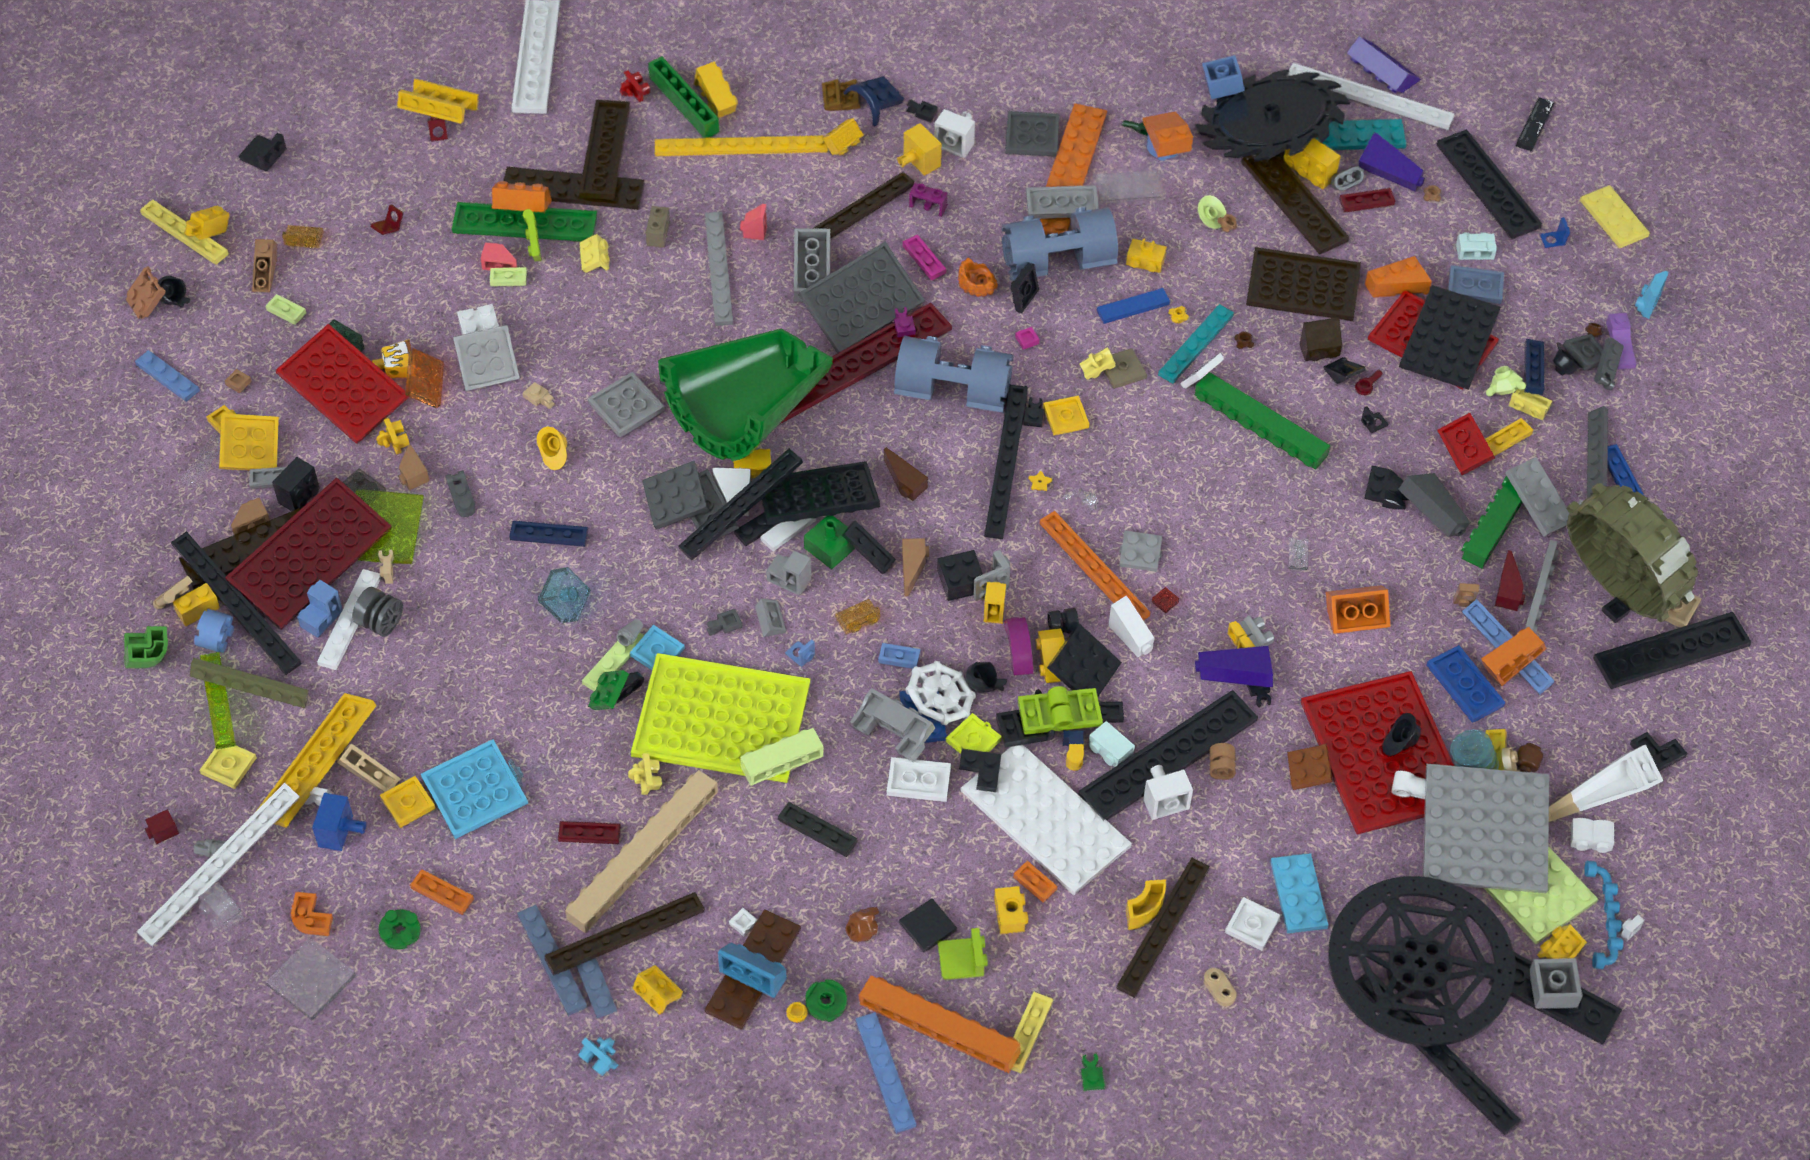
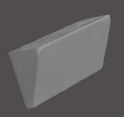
M761 598L755 605L763 637L786 633L778 601Z

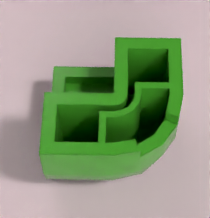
M147 626L145 633H124L123 658L126 669H147L155 667L163 660L168 646L167 626Z

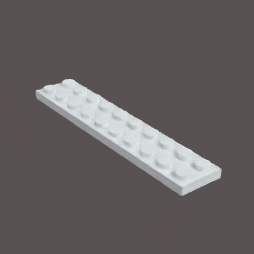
M526 0L512 113L547 114L560 0Z

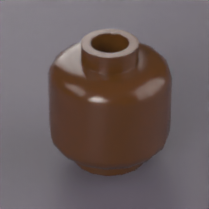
M1532 743L1520 746L1517 751L1518 762H1516V766L1519 767L1518 770L1520 772L1530 773L1538 771L1544 757L1541 748Z

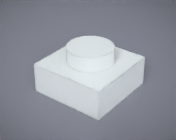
M1639 915L1633 920L1629 918L1622 925L1621 937L1628 941L1641 929L1644 919Z

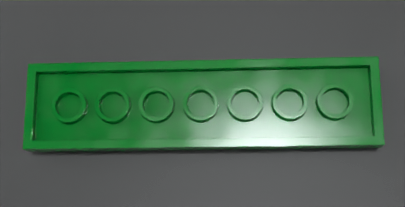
M457 202L451 229L452 233L526 238L525 229H528V224L523 217L524 211L492 209V204ZM547 208L545 212H533L539 239L581 242L594 235L597 211Z

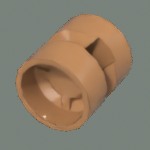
M1228 743L1212 745L1209 750L1211 761L1210 776L1221 780L1233 778L1236 774V763L1234 762L1235 747Z

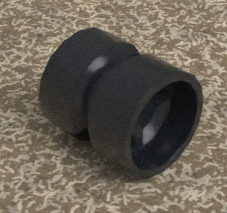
M1075 607L1064 609L1063 612L1055 610L1047 613L1049 630L1061 628L1062 633L1066 631L1068 634H1071L1076 625L1079 624ZM1060 618L1063 620V626H1061Z

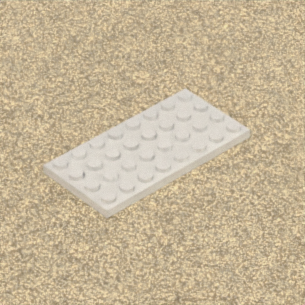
M1024 745L1010 747L1001 754L996 792L976 790L978 774L961 787V792L1073 895L1092 881L1132 845L1107 820L1103 821L1086 801Z

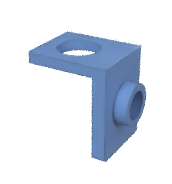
M810 640L804 646L801 642L797 641L785 654L802 667L815 656V642ZM797 648H800L798 651L799 657L793 655V651Z

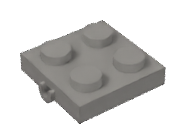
M1125 531L1123 544L1120 545L1119 553H1121L1119 566L1157 572L1158 562L1162 555V551H1160L1162 536Z

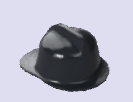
M1557 342L1559 350L1553 359L1555 370L1560 375H1571L1579 368L1582 369L1564 348L1563 344Z
M1404 713L1396 720L1383 742L1382 749L1386 755H1396L1403 749L1412 747L1418 742L1421 735V727L1416 724L1414 715Z

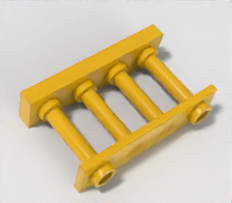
M415 78L413 92L402 89L398 91L397 108L463 123L465 109L477 111L479 94Z

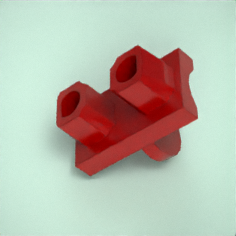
M629 70L625 71L626 80L621 83L620 93L623 96L629 97L634 95L639 103L644 101L643 96L650 93V86L647 82L639 85L643 82L639 71L633 74Z

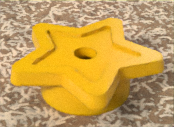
M1039 471L1036 476L1028 477L1032 482L1031 490L1047 491V484L1052 482V478L1044 476L1042 471Z

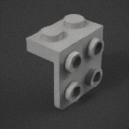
M1000 550L993 552L992 571L974 579L975 601L985 600L987 582L1006 584V590L1010 587V562L1006 555L1003 556Z

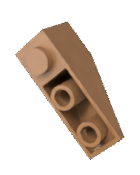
M255 239L252 292L270 293L278 249V244L273 239Z

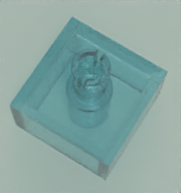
M569 567L553 569L549 573L542 592L539 594L540 596H538V602L560 623L574 622L579 620L591 589Z

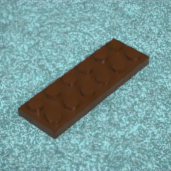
M764 909L743 946L754 954H762L767 960L781 964L800 932L801 926ZM725 975L704 1010L705 1013L742 1030L763 993Z

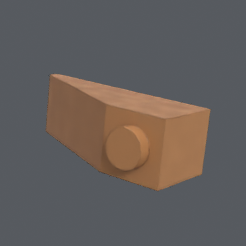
M925 538L902 539L904 597L909 596L926 564V557H929V546H925Z

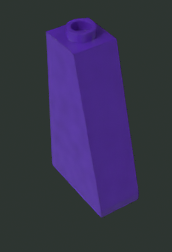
M1373 133L1359 159V167L1362 170L1416 192L1418 187H1422L1425 181L1423 177L1424 170L1379 134Z
M1269 646L1198 652V660H1195L1196 672H1200L1201 680L1273 687V671Z

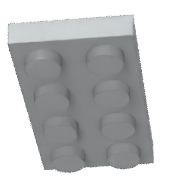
M1096 185L1026 188L1028 216L1034 215V219L1071 218V213L1076 212L1077 208L1086 207V210L1099 209Z
M1537 457L1505 472L1543 537L1567 527L1568 515L1570 513Z

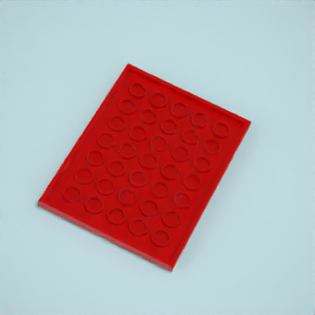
M1412 671L1301 698V705L1318 745L1326 744L1328 747L1331 775L1357 835L1425 817V799L1412 796L1400 797L1391 792L1395 772L1406 771L1414 774L1415 777L1426 779L1427 764L1454 766ZM1411 713L1415 716L1416 724L1421 727V735L1418 742L1412 747L1403 749L1396 755H1386L1382 749L1386 736L1402 714Z

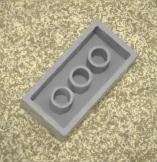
M794 228V302H803L798 296L799 292L830 274V229Z

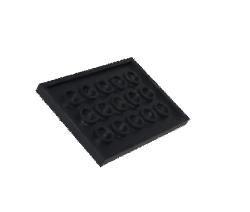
M1432 285L1401 358L1399 368L1469 390L1501 307Z
M867 461L792 472L761 499L768 525L788 521L795 522L808 518L815 519L827 515L834 516L847 512L853 513L859 510H872L880 507V500Z

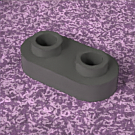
M1358 166L1349 167L1336 173L1331 179V185L1337 191L1346 190L1362 182L1364 172Z

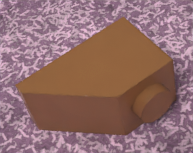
M409 445L399 465L400 475H398V478L402 485H406L411 490L429 482L427 469L412 445Z
M260 497L241 505L231 524L234 535L270 520Z

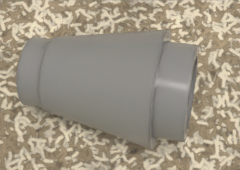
M634 619L621 628L617 635L618 642L623 646L632 645L643 628V623L638 619Z

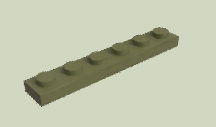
M193 658L191 662L190 677L305 708L307 704L308 689Z

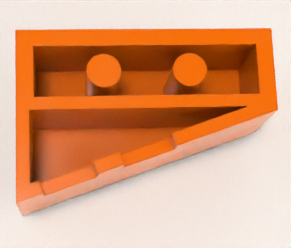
M1415 256L1367 271L1365 286L1372 297L1395 296L1396 294H1402L1404 290L1412 294L1423 293V295H1427L1432 283Z

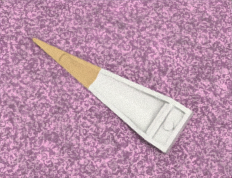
M1642 745L1622 755L1549 806V822L1649 789L1662 782L1663 779L1647 746Z

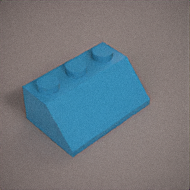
M729 943L718 952L719 972L773 998L776 997L787 978L786 968L778 962L773 963L762 954H754L743 945Z

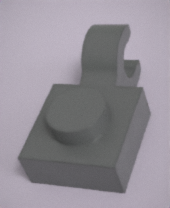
M736 609L717 614V620L707 622V632L711 636L718 633L721 629L725 634L742 628V621Z

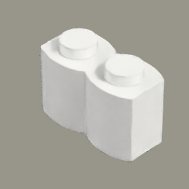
M1573 818L1571 823V847L1580 851L1593 849L1600 853L1612 851L1614 846L1613 822Z

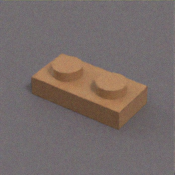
M1460 583L1453 597V604L1468 607L1475 601L1479 593V584Z

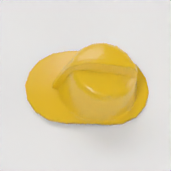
M543 427L537 434V445L543 462L551 470H559L564 466L567 459L566 437L554 427Z

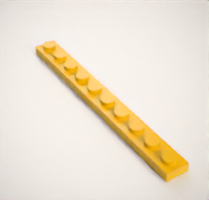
M825 135L655 139V156L828 152V147L822 139Z

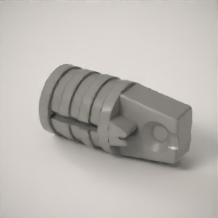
M214 839L197 841L194 845V853L210 858L226 841Z

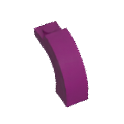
M1011 617L1004 620V628L1010 647L1011 670L1014 676L1033 674L1032 650L1026 618Z

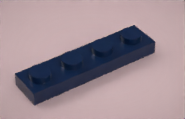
M1526 339L1524 382L1526 383V388L1524 392L1543 395L1544 392L1543 341Z
M512 521L509 537L512 541L585 547L588 527Z

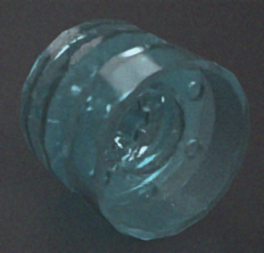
M1467 730L1458 734L1452 741L1450 750L1456 766L1498 769V756L1491 739L1483 731Z

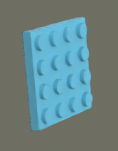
M493 739L421 773L427 789L455 839L528 804L526 796Z

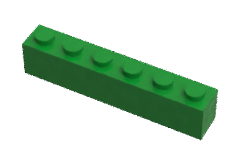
M663 56L648 63L649 78L703 138H709L720 132L719 118Z
M1507 476L1502 482L1503 488H1498L1494 495L1495 501H1490L1486 508L1487 514H1482L1477 524L1479 527L1472 530L1469 537L1471 538L1470 541H1466L1461 549L1464 552L1462 559L1481 569L1485 566L1523 503Z

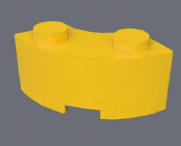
M1061 628L1038 631V638L1035 639L1036 650L1040 651L1041 658L1039 672L1040 676H1044L1046 683L1061 682L1047 668L1065 642Z
M1166 879L1145 881L1143 892L1138 897L1127 900L1126 919L1128 930L1147 925L1159 914L1164 902Z

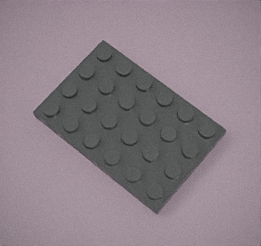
M886 241L798 294L837 353L896 319L895 308L898 309L899 313H904V307H907V312L925 301Z

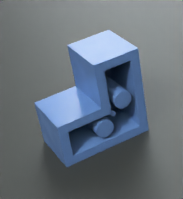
M321 580L309 588L307 595L310 604L305 609H302L297 616L300 627L317 638L336 620L343 610L338 590Z

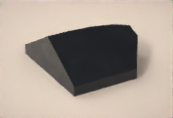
M1345 357L1324 366V370L1336 384L1366 370L1365 366L1348 361Z

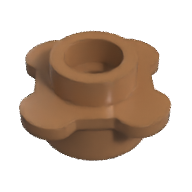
M1430 185L1424 188L1425 195L1423 198L1425 201L1439 202L1441 200L1439 196L1441 190L1439 187Z
M1226 214L1223 218L1219 217L1217 220L1224 232L1237 228L1236 218L1231 214Z

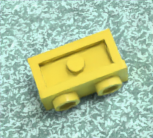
M598 234L580 242L581 267L585 273L599 266L606 271L609 270V246L607 241Z
M1517 389L1511 396L1509 406L1534 418L1543 420L1552 405V400L1538 394L1526 393L1524 390Z

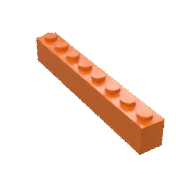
M871 975L859 994L860 1005L1006 1073H1010L1021 1054L1020 1043L1015 1038L1005 1037L993 1028L988 1029L981 1026L976 1020H968L956 1011L946 1010L936 1002L931 1003L925 1000L919 994H911L901 986L889 984L884 978H876Z

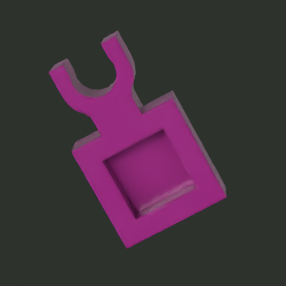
M904 307V313H899L898 309L895 308L896 319H894L897 336L915 335L916 329L912 316L907 317V307Z

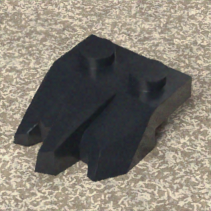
M1372 465L1364 499L1383 503L1382 507L1389 509H1405L1403 500H1409L1400 492L1399 487L1404 481L1391 469Z

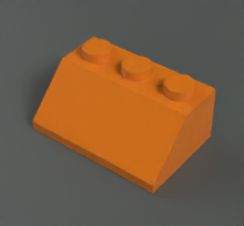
M499 181L492 187V209L519 211L530 209L533 212H545L552 202L549 188L543 187L542 184L530 186L521 182L508 184L506 181Z
M1379 585L1326 592L1327 612L1334 634L1390 627L1388 589L1384 586Z

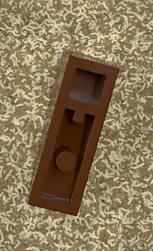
M887 447L884 448V462L900 494L904 498L908 497L914 501L928 488V477Z

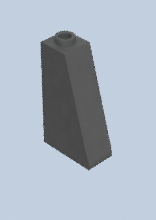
M1435 473L1407 476L1399 487L1400 492L1447 537L1461 536L1466 532V528L1471 522Z

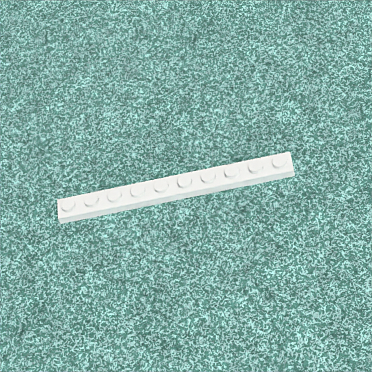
M1292 63L1287 76L1303 72L1319 73L1320 76L1312 80H1333L1341 84V88L1331 90L1344 94L1349 99L1449 130L1454 118V113L1296 63Z
M284 783L137 933L153 947L300 796Z

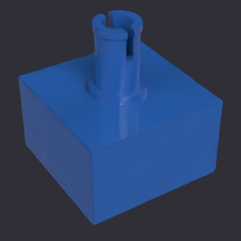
M324 793L312 829L318 847L342 851L348 831L364 834L367 823L366 821L353 819V813L347 796Z

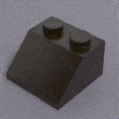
M1339 317L1303 323L1299 345L1305 362L1318 361L1325 358L1333 359L1341 355L1342 336Z

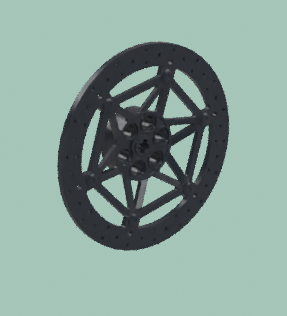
M1421 876L1396 877L1380 881L1362 890L1339 913L1331 931L1328 945V962L1331 977L1336 990L1347 1007L1358 1019L1376 1032L1393 1040L1411 1045H1451L1474 1037L1499 1017L1511 996L1516 974L1514 950L1500 920L1475 895L1452 883L1435 878ZM1399 897H1429L1446 902L1455 908L1453 911L1404 904L1401 903ZM1384 903L1387 909L1359 942L1352 941L1350 939L1361 918L1377 905ZM1406 912L1446 919L1427 935H1421ZM1392 916L1396 944L1394 946L1367 944L1386 920ZM1399 917L1412 935L1401 937ZM1467 917H1470L1486 936L1493 953L1494 964L1486 963L1465 923ZM1452 925L1444 944L1435 939L1438 934ZM1458 927L1461 929L1477 962L1449 954L1448 950ZM1427 951L1433 952L1434 955L1429 954ZM1371 952L1388 953V962ZM1349 956L1358 958L1378 1000L1375 1004L1363 994L1357 985L1351 971ZM1366 958L1386 969L1390 983L1385 993L1382 992ZM1394 962H1399L1402 966L1396 965ZM1452 964L1471 969L1452 973ZM1436 969H1441L1444 972H1438ZM1476 976L1455 1004H1452L1446 987L1448 981ZM1484 978L1492 979L1491 990L1481 1005L1469 1015L1460 1018L1457 1011ZM1403 980H1408V981H1410L1411 983H1410V984H1409V983H1406V982H1404ZM1424 983H1428V984H1430L1432 987H1428V986H1426ZM1395 988L1399 993L1391 996ZM1441 993L1444 1004L1435 996ZM1404 997L1417 1000L1428 999L1438 1009L1397 1003L1396 1001ZM1391 1009L1443 1018L1445 1024H1412L1396 1019L1387 1013Z

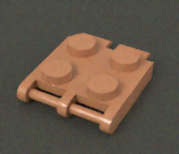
M149 266L142 270L127 292L126 301L133 308L138 319L148 317L165 294L164 288L160 287L158 279L152 275Z

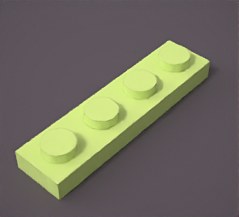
M639 632L634 643L629 646H623L617 641L584 677L582 684L595 691L600 675L603 672L618 671L631 657V650L644 635Z

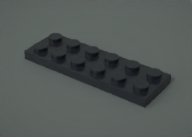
M1514 952L1516 974L1511 996L1535 1009L1529 972L1533 962ZM1490 979L1489 985L1492 986L1493 980ZM1582 987V998L1577 1008H1536V1010L1604 1045L1622 1011L1621 1008Z

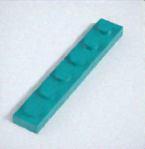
M1219 304L1159 370L1158 376L1174 384L1232 319L1234 312Z

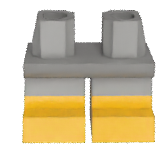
M1249 615L1244 621L1229 623L1227 634L1237 648L1269 646L1274 642V635L1271 631L1265 633L1260 631L1265 628V623L1261 617L1252 619Z

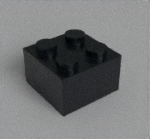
M298 457L272 481L278 504L290 511L298 508L301 509L312 496L317 495L320 489L314 466Z
M975 550L937 558V572L947 600L951 601L974 595V579L983 575Z

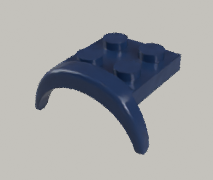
M884 76L851 85L844 91V95H847L850 91H855L864 97L870 107L872 125L874 127L878 125L880 110L899 105L905 99Z

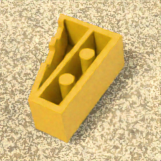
M714 61L696 68L693 84L695 87L699 86L703 91L700 92L701 96H706L708 100L707 105L715 115L720 118L735 112L738 101L736 96L730 92V85L728 81L724 80L721 67L717 66Z

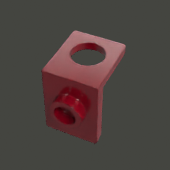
M433 116L427 118L431 142L448 139L445 119ZM441 127L443 135L436 137L433 134V129Z
M391 204L389 205L386 219L371 223L370 227L381 235L397 232L400 228L404 212ZM393 211L396 212L398 216L397 221H394L392 219Z

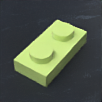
M526 267L490 268V286H526Z
M278 294L266 305L267 311L294 325L306 314L305 308Z

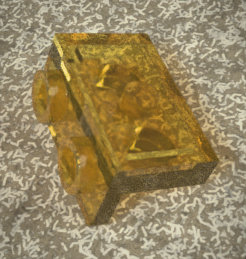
M288 225L286 232L282 233L284 245L290 247L319 248L324 231L323 228Z
M867 599L836 613L835 618L847 635L851 632H858L868 624H875L880 619L879 607H874L870 599Z

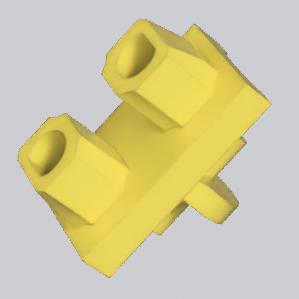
M1108 347L1095 355L1090 353L1088 359L1079 363L1087 380L1098 377L1102 371L1110 370L1116 364Z
M643 753V760L638 764H633V768L628 771V777L631 780H635L636 784L640 783L642 795H647L650 790L660 789L662 779L660 776H652V773H658L659 760L650 759L649 754Z

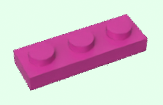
M918 234L903 241L902 246L931 281L946 274L944 265Z

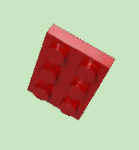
M1471 413L1437 430L1461 475L1495 459Z

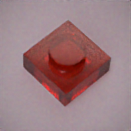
M1165 587L1152 597V603L1166 614L1179 603V598Z

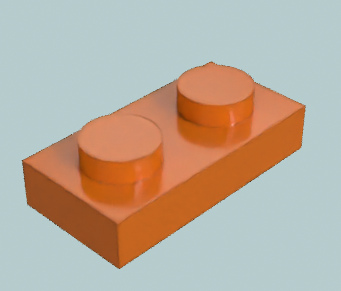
M1028 861L1013 873V878L1042 902H1045L1057 890V885Z

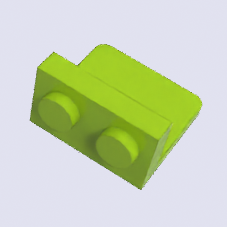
M971 928V938L944 940L938 943L941 975L944 980L984 976V967L988 966L987 954H983L982 948H985L984 935H980L979 928Z

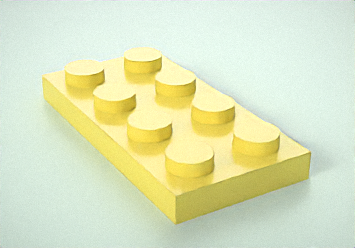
M1610 185L1581 196L1580 202L1619 249L1649 237L1650 232Z

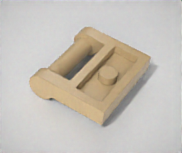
M186 576L153 601L154 608L158 610L164 608L166 604L172 603L177 597L189 590L188 585L193 582L190 577Z

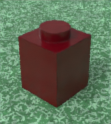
M168 809L145 819L148 826L145 828L146 834L149 839L153 838L156 844L179 834Z

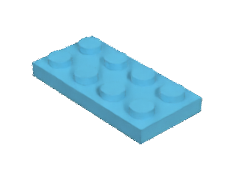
M1311 853L1271 858V867L1287 934L1328 929V921Z

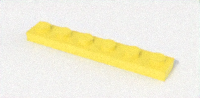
M152 199L140 209L141 215L215 265L229 255L226 248L209 237L200 240L195 236L185 235L186 221Z

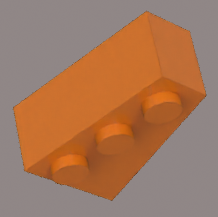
M1527 627L1482 657L1481 660L1488 673L1502 687L1547 648L1531 628Z

